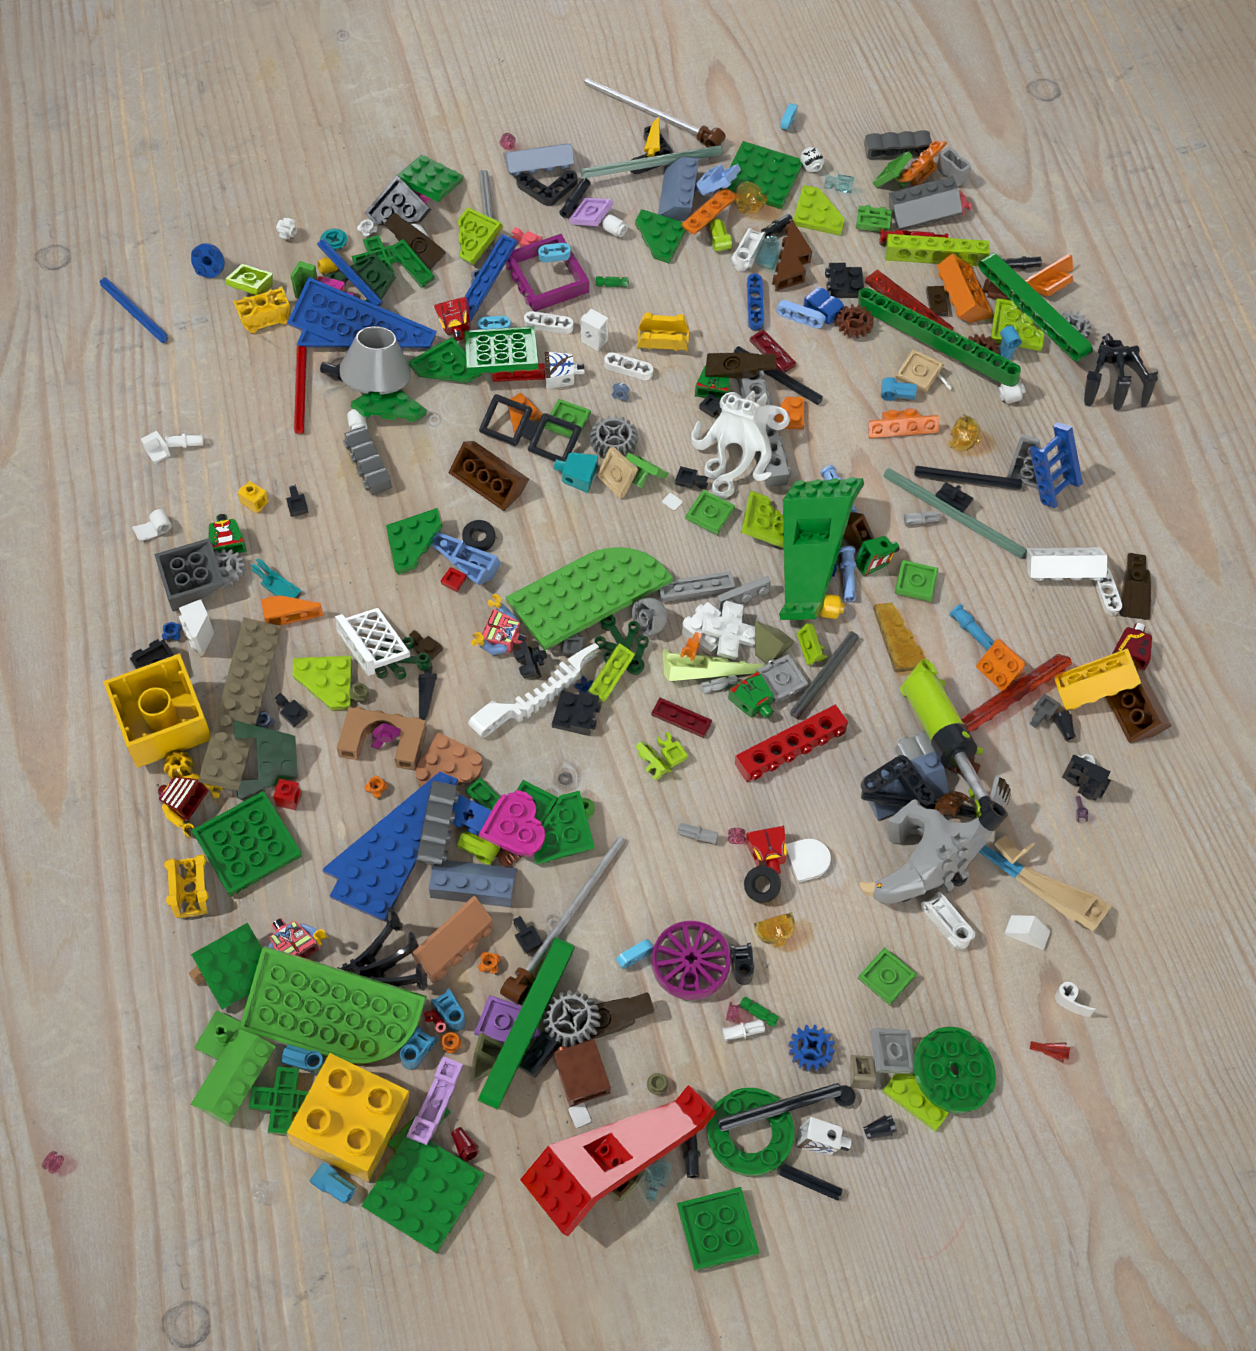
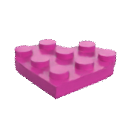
M518 790L507 795L503 794L480 831L479 838L517 855L534 856L544 844L545 831L541 822L535 818L536 805L532 797L526 792Z

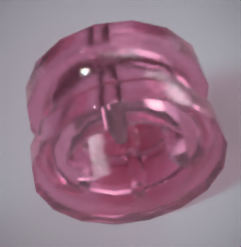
M504 133L499 143L502 148L510 150L513 148L516 139L512 134Z
M731 828L728 830L729 843L742 844L746 842L744 837L746 831L744 829Z
M730 1002L726 1016L727 1021L732 1019L736 1023L740 1004L733 1005V1002Z
M56 1151L50 1152L42 1163V1168L48 1169V1172L54 1174L64 1161V1157L62 1155L57 1156L58 1153Z

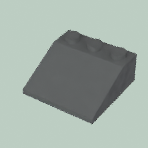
M210 538L154 554L172 611L179 610L182 606L203 599L225 585Z

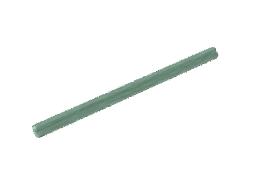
M719 145L581 169V176L585 179L667 165L681 157L702 159L720 156L723 150Z
M890 468L884 472V478L1019 558L1025 555L1026 548L965 512L962 513L916 483Z

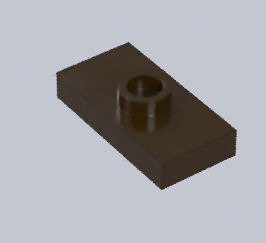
M927 286L926 294L930 317L948 316L944 286Z

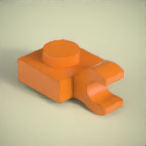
M695 632L692 638H688L686 647L682 648L681 658L687 655V657L691 658L690 661H694L701 642V633Z

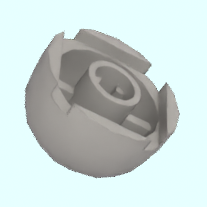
M645 598L634 603L632 617L640 625L639 633L647 637L660 633L664 629L668 620V611L659 600Z

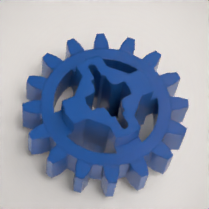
M815 1024L812 1029L805 1025L804 1031L801 1028H797V1035L794 1033L791 1035L793 1041H789L788 1047L792 1049L789 1050L788 1054L794 1055L792 1062L798 1061L799 1069L806 1066V1071L809 1072L810 1068L813 1067L815 1072H818L819 1066L825 1069L827 1066L826 1062L831 1063L832 1057L830 1055L835 1053V1050L831 1047L835 1043L834 1041H829L830 1033L823 1034L825 1028H821L819 1031ZM799 1041L801 1042L800 1044L802 1045V1048L800 1049V1051H798V1047H797ZM808 1045H809V1047H811V1048H812V1047H815V1051H814L813 1049H810V1050H809V1049H808ZM825 1045V1055L823 1056L821 1048Z

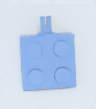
M722 164L709 169L696 183V191L701 192L702 195L707 193L711 195L718 188H727L731 185V181L737 178V174L741 170L739 165L736 164L724 170Z

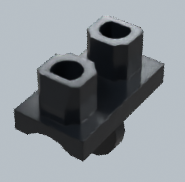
M947 482L943 484L942 488L935 495V497L962 513L973 501V497L961 491L962 487L960 485L954 487Z
M526 641L521 642L522 648L513 652L518 663L527 662V664L519 667L520 674L524 679L534 676L536 679L542 677L539 666L544 665L543 660L547 658L546 651L539 650V647L532 649V647L527 645Z

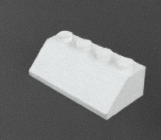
M1100 547L1026 548L1027 572L1030 578H1033L1035 581H1043L1044 578H1052L1055 581L1063 580V578H1070L1071 580H1082V578L1100 580L1101 577H1106L1107 554Z

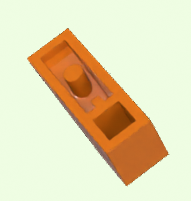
M280 595L261 599L266 623L280 626L324 616L321 603Z

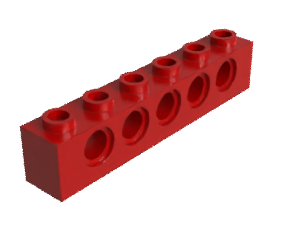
M835 704L737 754L734 764L746 782L750 780L755 781L764 773L775 771L781 764L785 762L790 763L801 754H808L814 747L818 745L823 746L834 737H841L846 732L848 721ZM822 726H827L830 729H824ZM806 734H810V735H812L813 737H812V738H809V737H806L805 735H806ZM788 743H794L797 746H790ZM773 751H776V752H779L780 754H779V755H774L772 752H773ZM755 760H761L763 763H756Z

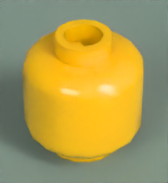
M826 593L819 616L837 619L839 614H843L845 603L841 602L839 595Z

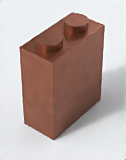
M584 1039V1043L580 1044L578 1042L577 1045L572 1047L562 1046L554 1052L555 1064L569 1107L611 1094V1087L595 1039L591 1041Z

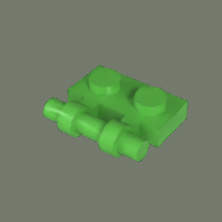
M859 205L856 229L880 232L881 229L889 231L892 210H888L886 207L874 208L871 205Z

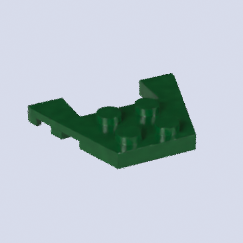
M375 253L356 261L354 265L350 266L381 300L396 279L394 274ZM341 270L335 274L330 273L327 275L328 278L343 281L344 283L349 280Z
M233 720L234 739L256 738L258 778L241 780L239 791H237L238 799L276 785L279 779L288 780L298 776L295 735Z

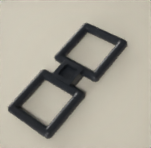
M498 394L493 396L480 425V433L513 446L518 445L521 437L531 440L528 446L529 452L554 462L556 460L566 462L568 454L573 451L581 433V426L548 413L542 414L539 423L529 419L533 411L531 407ZM498 402L524 412L513 438L487 428ZM547 421L573 431L562 457L536 447Z

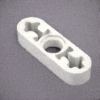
M534 311L527 312L524 315V325L526 327L534 326L535 330L569 334L573 331V320L570 317ZM550 320L553 324L546 325L544 322Z
M608 353L604 358V366L610 371L641 380H649L653 376V366L648 362L616 353ZM631 364L633 368L626 369L624 365Z
M1107 567L1104 582L1103 577H1101L1100 580H1094L1104 612L1107 615L1116 616L1122 608V602L1112 573ZM1109 588L1112 594H1105L1102 589Z

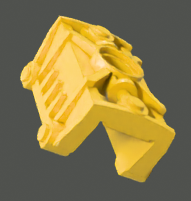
M282 286L279 289H269L268 292L255 296H245L244 299L238 301L233 300L241 324L251 334L256 333L261 328L278 323L283 325L288 322L291 309Z
M650 312L644 314L639 323L637 349L648 348V350L656 348L688 351L689 325L685 315L662 316L653 315Z
M203 854L196 855L194 858L165 860L164 867L168 870L169 895H167L166 903L171 907L176 918L208 914L206 902L209 898V892L205 889L204 865L207 863V858ZM195 863H196V876H195L194 873H192V870L195 868ZM179 865H183L187 871L185 879L179 875ZM193 883L196 885L193 892L185 891V887L188 884ZM196 896L198 898V903L201 911L197 910L196 906L194 905V902H196ZM186 899L189 905L186 908V912L181 913V904Z

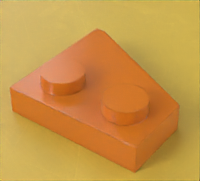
M522 393L511 398V400L533 409L530 420L540 421L542 413ZM508 406L515 435L524 412Z
M786 397L780 407L788 412L790 422L784 429L804 430V397ZM777 414L774 420L780 423L784 420V416Z

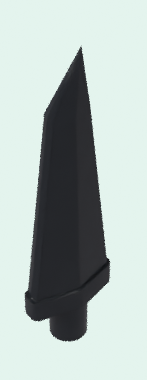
M433 666L425 670L424 674H419L418 676L419 718L425 720L428 716L437 680V674L432 673Z

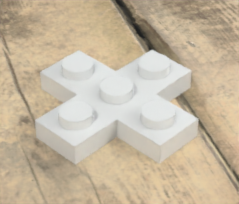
M725 601L723 603L722 617L709 613L704 615L702 633L719 638L718 656L735 660L738 657L739 643L755 647V626L742 623L743 605Z

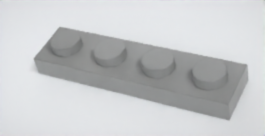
M728 571L673 580L672 583L659 589L661 602L728 592L735 589L732 572Z

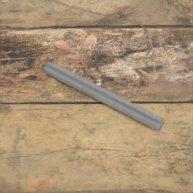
M481 170L479 176L484 215L493 218L489 175L487 170ZM496 237L488 246V249H493L495 247Z

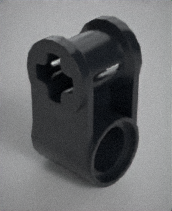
M751 942L741 946L730 944V957L733 964L734 978L737 983L747 985L752 981L754 974ZM747 970L749 974L743 975L739 971Z

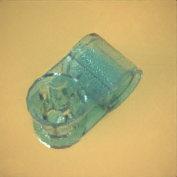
M769 236L765 239L758 257L757 266L771 270L774 269L780 243L777 237Z

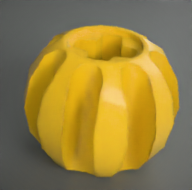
M172 752V755L167 756L164 760V772L170 779L175 776L191 775L193 772V759L185 752Z

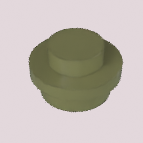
M363 683L353 684L349 689V695L355 701L361 702L368 697V688Z
M652 1074L647 1080V1088L652 1094L661 1095L668 1089V1080L663 1074Z

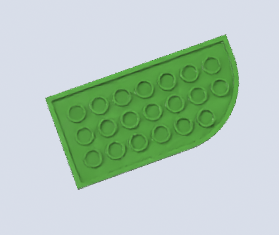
M623 547L605 548L591 552L506 596V602L545 651L672 583L673 577L658 560L647 553Z
M264 946L239 1029L308 1051H318L321 1055L327 1057L331 1053L350 1063H370L392 1055L410 1039L419 1024L427 996Z

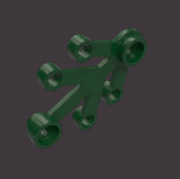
M613 615L601 620L602 629L610 631L617 643L608 642L603 636L595 638V643L599 646L598 649L610 650L604 653V662H607L608 659L606 657L611 656L612 651L615 650L619 643L631 651L636 633L640 629L637 621H631L628 624L629 632L626 640H624L616 627V619ZM644 635L638 637V648L626 668L632 675L640 674L645 667L642 656L645 648L648 647L649 639Z
M405 637L402 640L408 650L414 648L413 638ZM385 638L384 641L393 643L394 640ZM380 647L379 650L385 651V650H387V649H389V648ZM394 649L392 653L398 654L402 651ZM420 653L417 656H410L387 664L395 674L396 679L402 680L407 676L404 667H399L396 663L416 664L418 669L427 670L432 666V661L427 653ZM375 656L376 661L384 658L383 656ZM385 666L375 669L378 678L383 679L387 677L388 672Z

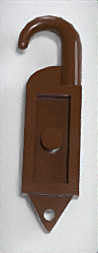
M949 791L937 801L934 810L939 811L941 815L954 817L963 807L964 801L970 803L971 799L964 793Z

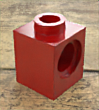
M279 779L273 795L276 806L296 811L302 794L298 782Z

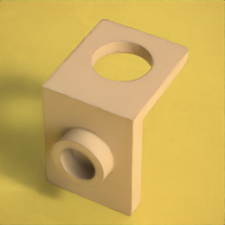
M1003 836L994 843L1002 856L1011 864L1021 859L1036 845L1033 842L1020 852L1006 836Z

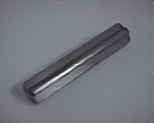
M782 1164L779 1175L835 1200H839L843 1189L787 1164Z

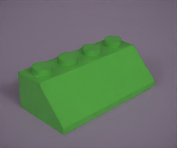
M236 1029L190 1105L229 1126L276 1046L258 1035Z

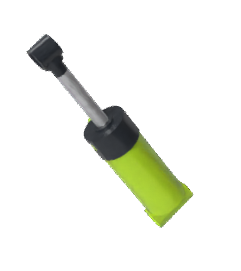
M922 659L900 686V691L903 697H906L911 704L941 764L947 768L959 766L981 806L980 824L989 831H995L1006 819L1008 813L1002 805L991 801L970 763L975 754H983V748L977 747L969 730L963 724L943 688L945 680L938 679V671L930 661Z

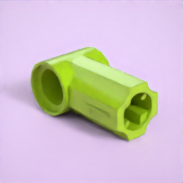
M714 219L710 223L714 251L732 249L731 236L727 234L724 221Z
M467 831L461 834L457 843L458 848L475 855L480 862L486 865L492 864L501 848Z

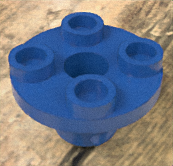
M202 243L191 252V263L197 275L213 278L223 271L225 266L224 256L215 245Z

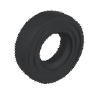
M474 520L469 522L463 529L462 540L470 547L486 551L495 542V530L487 521ZM475 531H483L486 537L482 541H476L472 538V534Z
M757 866L747 873L744 880V889L753 901L759 903L770 902L780 892L781 879L778 873L771 867ZM760 876H764L770 881V888L766 892H759L755 887V881Z

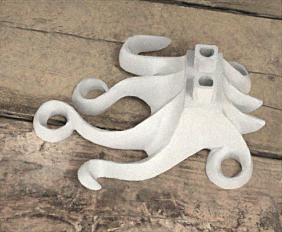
M752 391L744 399L737 393H726L719 402L722 412L705 438L702 440L698 439L701 431L700 421L696 422L692 431L691 444L697 450H704L714 441L718 442V458L707 461L704 466V474L709 478L715 479L711 487L712 493L721 499H726L734 493L735 487L732 479L741 475L748 468L756 451L761 452V457L753 472V478L757 481H763L771 475V472L763 473L772 455L766 424L774 430H782L789 424L790 417L788 412L781 407L765 405L767 400L766 393L757 402H755V391ZM777 414L784 416V420L780 423L773 420ZM730 443H738L743 449L741 463L732 472L724 474L726 471L724 449ZM713 463L720 464L716 471L710 469ZM723 483L729 485L725 492H720L718 489Z

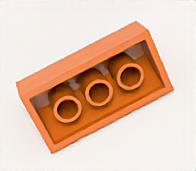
M952 253L937 265L938 275L945 283L944 288L951 297L950 302L955 306L957 310L955 313L959 319L970 323L994 317L973 268L969 263Z

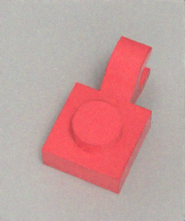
M517 227L512 231V234H514L512 238L520 242V247L542 240L541 236L529 231L524 234Z

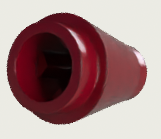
M462 1127L452 1131L451 1135L459 1157L463 1158L464 1161L474 1159L479 1154L478 1144Z

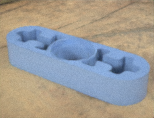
M787 300L780 301L776 308V312L780 316L817 329L821 328L826 320V317L821 312Z

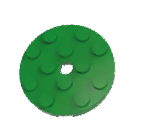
M942 1027L926 1035L915 1050L913 1070L920 1090L932 1104L946 1112L963 1114L971 1112L987 1102L986 1100L995 1087L996 1070L992 1056L983 1042L980 1043L971 1036L972 1033L958 1027ZM951 1065H955L958 1068V1075L953 1074L949 1070Z

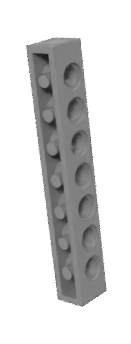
M763 370L758 371V374L754 377L738 379L743 399L752 391H755V402L764 393L767 394V382L763 380ZM767 394L765 405H771L770 394ZM766 424V431L772 451L770 462L763 472H771V475L765 479L766 487L788 484V478L791 477V469L786 464V451L782 450V437L778 435L779 430H774ZM757 451L758 458L760 460L761 452Z

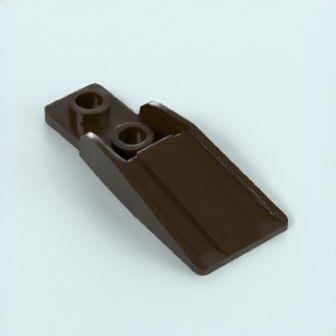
M393 213L384 223L398 241L403 239L429 270L445 255L446 252L416 227L405 222L397 213Z
M708 353L705 376L735 379L754 377L758 374V371L775 370L777 357L776 354Z
M1128 553L1127 567L1121 592V617L1150 619L1151 576L1150 571L1146 570V555Z
M646 992L631 998L626 997L595 1004L599 1008L597 1013L601 1015V1018L597 1020L600 1023V1027H594L597 1034L593 1035L590 1033L589 1036L593 1040L619 1032L633 1025L635 1019L654 1013L650 994ZM569 1012V1014H570V1016H571V1017H570V1020H571L570 1022L575 1026V1024H574V1022H573V1021H574V1019H573L574 1016H572V1014ZM588 1017L581 1023L580 1029L585 1026Z

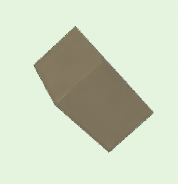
M851 1055L850 1087L872 1090L876 1081L872 1056Z

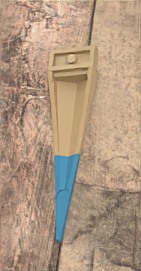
M985 845L979 851L1073 922L1079 921L1084 927L1089 928L1093 932L1112 907L1095 894L1052 879L1017 862L1011 864L1000 853Z

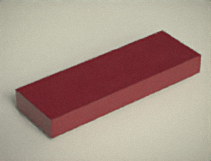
M764 329L750 337L749 341L762 354H776V368L786 373L796 366V362Z
M659 697L651 712V716L702 738H705L712 724V719Z

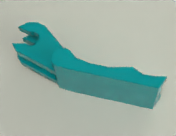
M256 559L258 566L255 564L250 565L252 567L251 570L263 580L260 584L275 596L295 598L302 591L294 584L282 578L276 571H272L261 559ZM261 569H262L263 571H265V572L268 574V576H266V575L261 571Z

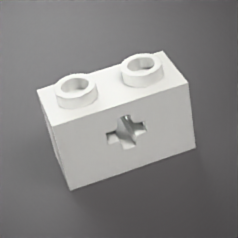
M590 309L580 320L581 342L599 351L608 341V318Z

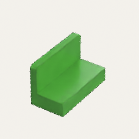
M299 261L293 270L291 281L295 298L299 299L309 277L318 280L315 265Z

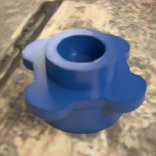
M174 622L166 623L163 626L164 633L162 634V639L178 641L181 638L180 630H182V625Z

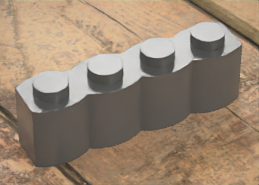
M926 130L916 132L903 131L900 133L887 132L884 134L871 133L865 135L864 147L867 158L873 160L883 157L896 158L908 151L912 156H920L923 151L930 147L932 140L930 132Z
M366 427L344 433V446L346 450L351 452L349 455L352 463H356L358 466L356 470L358 476L364 479L362 482L365 490H369L371 495L391 489V479Z
M432 781L416 862L433 866H441L442 862H446L448 851L444 850L445 843L450 842L452 831L448 830L449 823L454 822L455 811H452L453 803H457L459 797L456 785Z

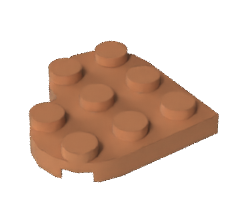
M438 732L417 765L416 779L420 787H422L438 772H443L457 778V785L460 786L471 781L475 782L483 770L482 757L472 748Z

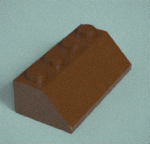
M463 441L448 472L502 511H505L522 494L529 481L528 477L475 441Z
M1133 660L1141 683L1135 688L1121 690L1113 696H1105L1129 743L1154 737L1172 726L1139 662Z

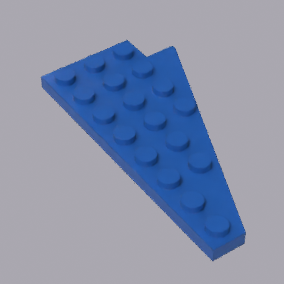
M310 277L287 322L289 326L302 331L297 346L314 348H350L360 330L374 326L392 331L401 348L430 349L437 334L436 330Z
M438 772L326 865L322 870L323 873L338 879L330 894V898L386 922L388 907H394L416 864L432 781L457 786L458 779L443 772Z

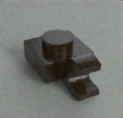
M416 630L409 634L413 638L414 645L417 646L415 648L418 654L427 653L431 657V661L443 650V646L430 636L423 639Z

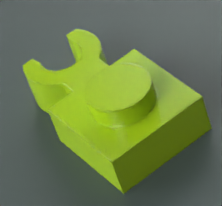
M665 732L666 741H662L659 736L657 737V744L663 748L661 749V754L671 768L688 759L687 753L678 740L672 743V736L669 732Z

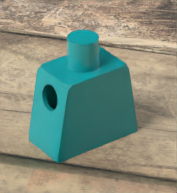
M571 452L568 454L566 462L561 460L555 461L554 470L562 472V482L564 484L589 493L598 469V455Z

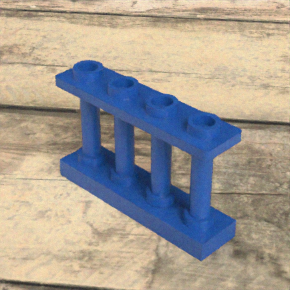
M1060 422L1053 426L1055 437L1045 447L1040 449L1032 446L1030 448L1040 501L1043 505L1054 509L1058 506L1056 495L1068 484L1080 487L1083 484L1073 428ZM1057 446L1058 451L1048 460L1047 454ZM1060 460L1061 465L1051 474L1050 468ZM1063 474V480L1054 487L1053 482Z

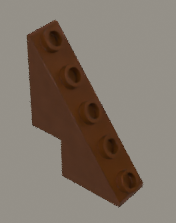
M793 219L790 225H786L785 234L787 237H783L782 247L784 249H780L778 259L781 261L777 262L775 272L778 273L773 276L772 285H775V292L805 282L806 270L803 265L811 263L812 250Z
M851 512L843 538L860 550L864 541L875 538L864 514Z

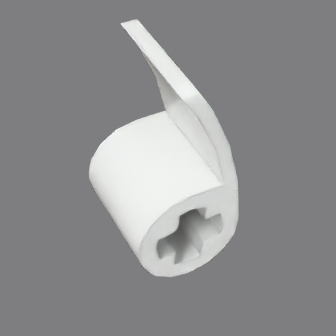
M157 509L149 516L151 522L132 527L138 540L145 541L167 533L171 530L172 524L165 511Z
M1071 982L1061 984L1055 994L1056 1002L1075 1014L1091 1017L1096 1008L1087 1007L1074 1001L1078 995L1077 986Z

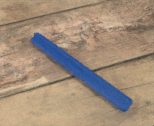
M321 239L317 243L319 248L370 303L379 307L383 304L381 299L325 239Z
M104 277L100 280L101 287L161 343L168 340V335L108 278Z

